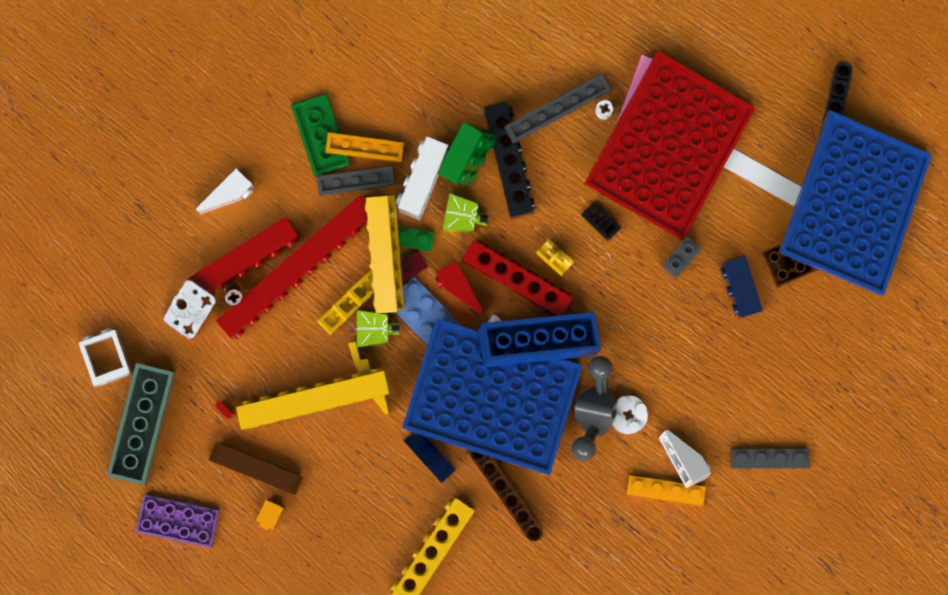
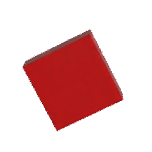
M219 400L215 404V407L227 419H231L235 415L222 401Z

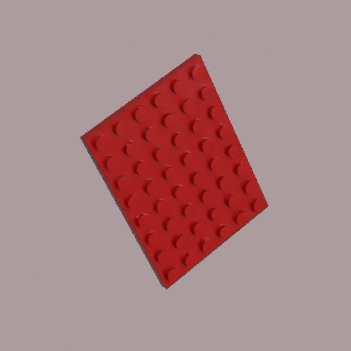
M656 51L588 174L584 185L677 239L684 241L756 108L660 51Z

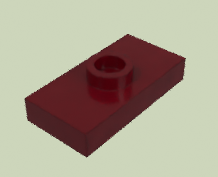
M418 251L401 261L402 283L428 268Z

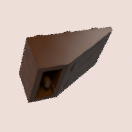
M781 244L761 252L777 288L819 271L814 267L778 253Z

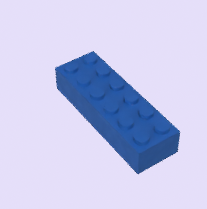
M595 312L482 323L478 329L484 367L596 356L601 350Z

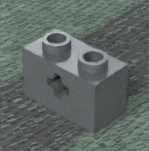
M687 236L663 263L661 268L673 279H676L702 248Z

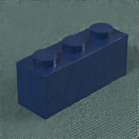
M746 256L724 262L720 272L722 278L726 279L728 283L726 291L728 297L733 299L732 310L734 315H738V318L742 319L761 313L763 309Z

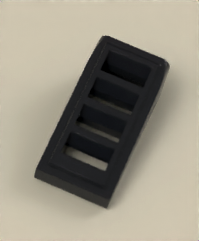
M595 201L581 214L607 242L622 228ZM596 209L597 212L590 218L588 215ZM601 214L603 217L595 223L594 220ZM606 219L608 223L600 228L599 225ZM612 225L613 228L606 234L604 231Z

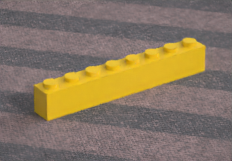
M381 368L370 370V374L363 376V373L351 375L352 379L345 380L342 377L334 379L332 384L326 385V382L314 384L315 388L308 389L307 386L297 388L296 393L290 394L289 391L278 393V397L271 398V395L260 397L259 402L253 403L252 400L241 402L242 406L236 407L241 430L393 394L388 371H382Z

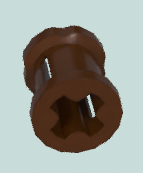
M229 282L224 286L223 294L225 301L230 305L239 304L242 300L239 285Z

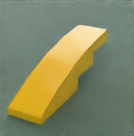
M372 270L352 286L330 310L318 319L317 322L330 336L374 295Z
M348 343L358 373H363V376L369 375L371 370L369 359L361 360L357 343ZM385 396L373 398L385 414H390Z

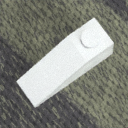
M235 169L196 210L203 214L238 202L243 198L247 199L253 193L252 189L254 186Z
M669 430L661 434L659 440L686 488L705 480L711 474L709 464L699 453Z

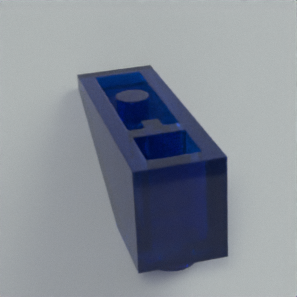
M412 432L403 440L441 483L456 471L425 436Z

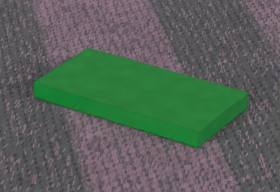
M327 93L291 105L314 177L351 166L347 155L325 153L327 134H340Z

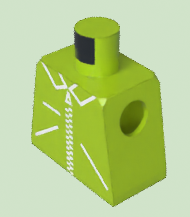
M449 194L443 232H474L475 224L487 226L488 214L478 213L479 204Z
M357 310V348L387 344L389 342V335H400V323H388V315Z

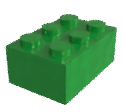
M463 122L438 174L455 184L471 186L477 179L479 168L486 161V154L495 144L494 139L496 135L478 124Z

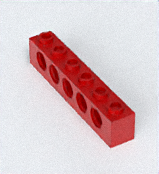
M475 240L472 241L462 258L463 263L554 316H561L565 313L573 299L570 297V292L563 288L560 290L553 287V282L546 278L544 280L539 279L536 272L531 269L527 271L522 269L519 262L511 259V261L505 259V254L496 249L493 252L487 248L488 244L481 240L477 242ZM482 254L490 256L491 259L488 263L480 262L479 258ZM498 264H505L507 270L504 273H498L496 266ZM514 274H522L523 281L521 283L514 282L512 279ZM537 283L540 286V290L536 293L529 290L530 284ZM554 293L557 297L556 301L548 302L545 298L546 294Z

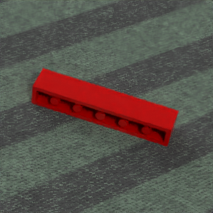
M285 217L188 279L193 280L213 295H216L215 291L221 287L223 289L227 283L237 277L239 279L249 274L248 270L253 267L255 269L265 264L264 260L269 257L271 259L281 254L280 250L287 247L289 249L296 245V240L299 237ZM202 296V299L206 298V300H207V299H209L210 297H209V296H207V297H203V296Z

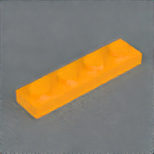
M328 133L325 153L401 163L404 143Z
M629 475L626 495L703 506L706 487L692 485L686 488L684 483Z

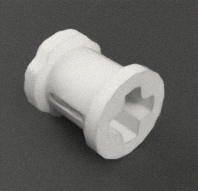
M603 100L597 104L595 112L599 119L607 120L611 117L613 106L610 101ZM604 106L608 107V112L601 113V108H604Z

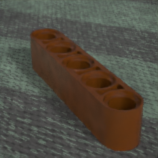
M216 442L209 457L211 462L296 495L303 478Z

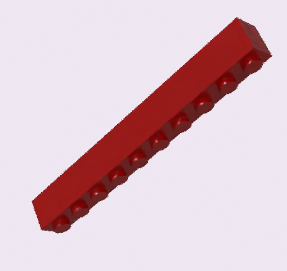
M359 195L243 296L239 304L233 305L220 316L216 322L232 340L234 338L239 339L245 333L244 329L249 325L251 327L260 320L259 316L261 314H267L275 307L273 304L277 300H284L289 295L288 291L292 287L296 289L303 283L302 279L307 274L311 276L318 270L316 266L321 262L326 263L332 257L331 253L336 249L340 251L347 244L345 242L350 237L355 238L361 232L360 228L365 224L367 225L368 215L365 210L366 200Z

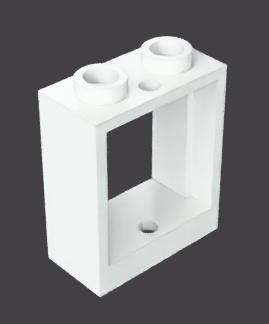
M108 328L102 330L101 335L95 337L94 335H89L82 338V342H79L93 386L99 387L133 374L117 330ZM112 337L123 367L97 377L86 346Z

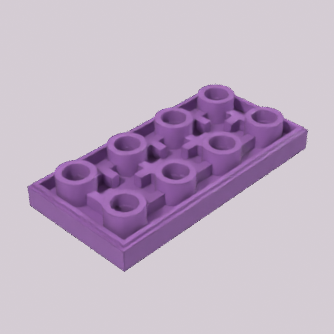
M144 494L136 532L212 548L220 510Z

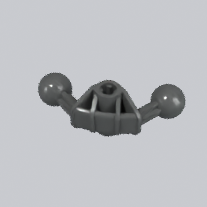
M596 356L590 361L588 371L591 377L596 380V386L580 394L575 405V419L586 432L584 437L577 438L572 444V454L579 461H589L595 456L596 444L594 441L596 437L603 436L608 431L617 414V401L611 388H607V379L613 372V365L605 356Z

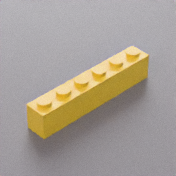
M395 195L366 198L365 210L368 215L367 230L370 239L368 248L371 251L370 268L373 274L372 288L374 289L375 297L373 305L376 313L405 311Z

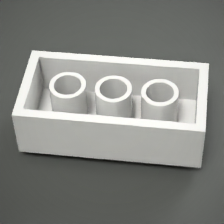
M426 137L425 141H421L418 148L419 157L418 159L414 158L411 165L412 174L411 176L407 175L403 184L405 191L403 194H399L396 201L399 213L419 221L438 179V171L449 151L447 144L430 137Z

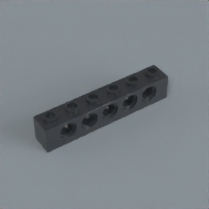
M507 101L485 106L484 110L489 131L496 135L493 148L510 220L533 215V209H536L534 199L530 198L528 191H531L529 179L525 180L524 173L527 172L525 161L520 160L519 154H523L521 144H513L511 141L509 146H503L501 140L505 137L509 138L504 128L496 125V122L500 119H504L507 125L511 123V117H514L512 107L507 105ZM513 156L516 162L509 165L505 162V158ZM517 174L520 177V181L512 183L509 177ZM518 192L525 196L521 202L514 199V195Z

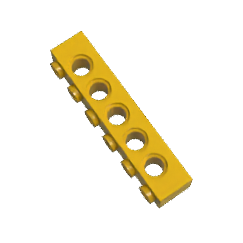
M457 498L454 501L449 500L444 508L447 510L443 517L439 515L433 524L436 526L433 533H427L423 539L425 545L422 549L417 548L412 556L415 560L411 566L409 564L405 566L401 572L404 575L400 582L396 580L390 589L393 591L391 595H420L475 510ZM450 514L458 516L459 521L456 525L448 523L447 518ZM445 530L448 533L447 540L439 541L437 539L438 531ZM429 546H434L437 549L435 557L427 556L426 549ZM419 562L426 565V571L423 574H419L415 570V566ZM407 579L415 581L414 589H406L404 584Z

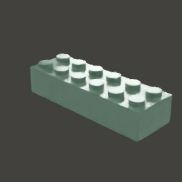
M136 363L107 476L141 485H148L176 373Z

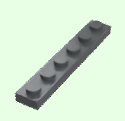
M603 74L511 122L504 129L514 144L609 93L611 88Z

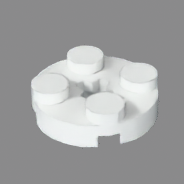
M623 396L617 399V414L612 424L614 429L623 434H633L641 430L648 418L647 407L644 403L634 396ZM631 410V414L634 415L633 419L625 420L623 412Z

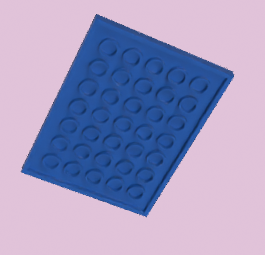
M828 111L778 253L879 296H884L932 154L836 112Z
M436 318L401 429L549 476L583 365L559 359L484 367L478 331Z

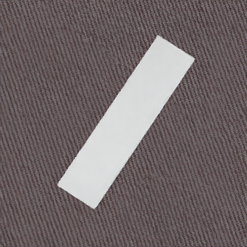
M733 149L724 165L726 169L792 206L795 205L801 186Z

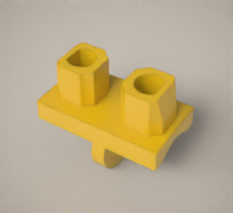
M550 239L536 252L560 276L574 263Z

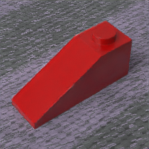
M457 262L436 272L438 277L435 280L439 288L444 287L446 292L479 315L484 314Z

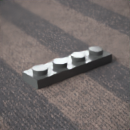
M392 166L317 176L319 196L395 186Z
M731 449V469H809V449Z

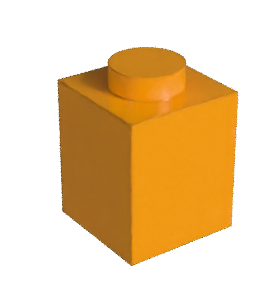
M266 500L256 521L260 522L258 526L268 531L270 528L275 529L285 508Z

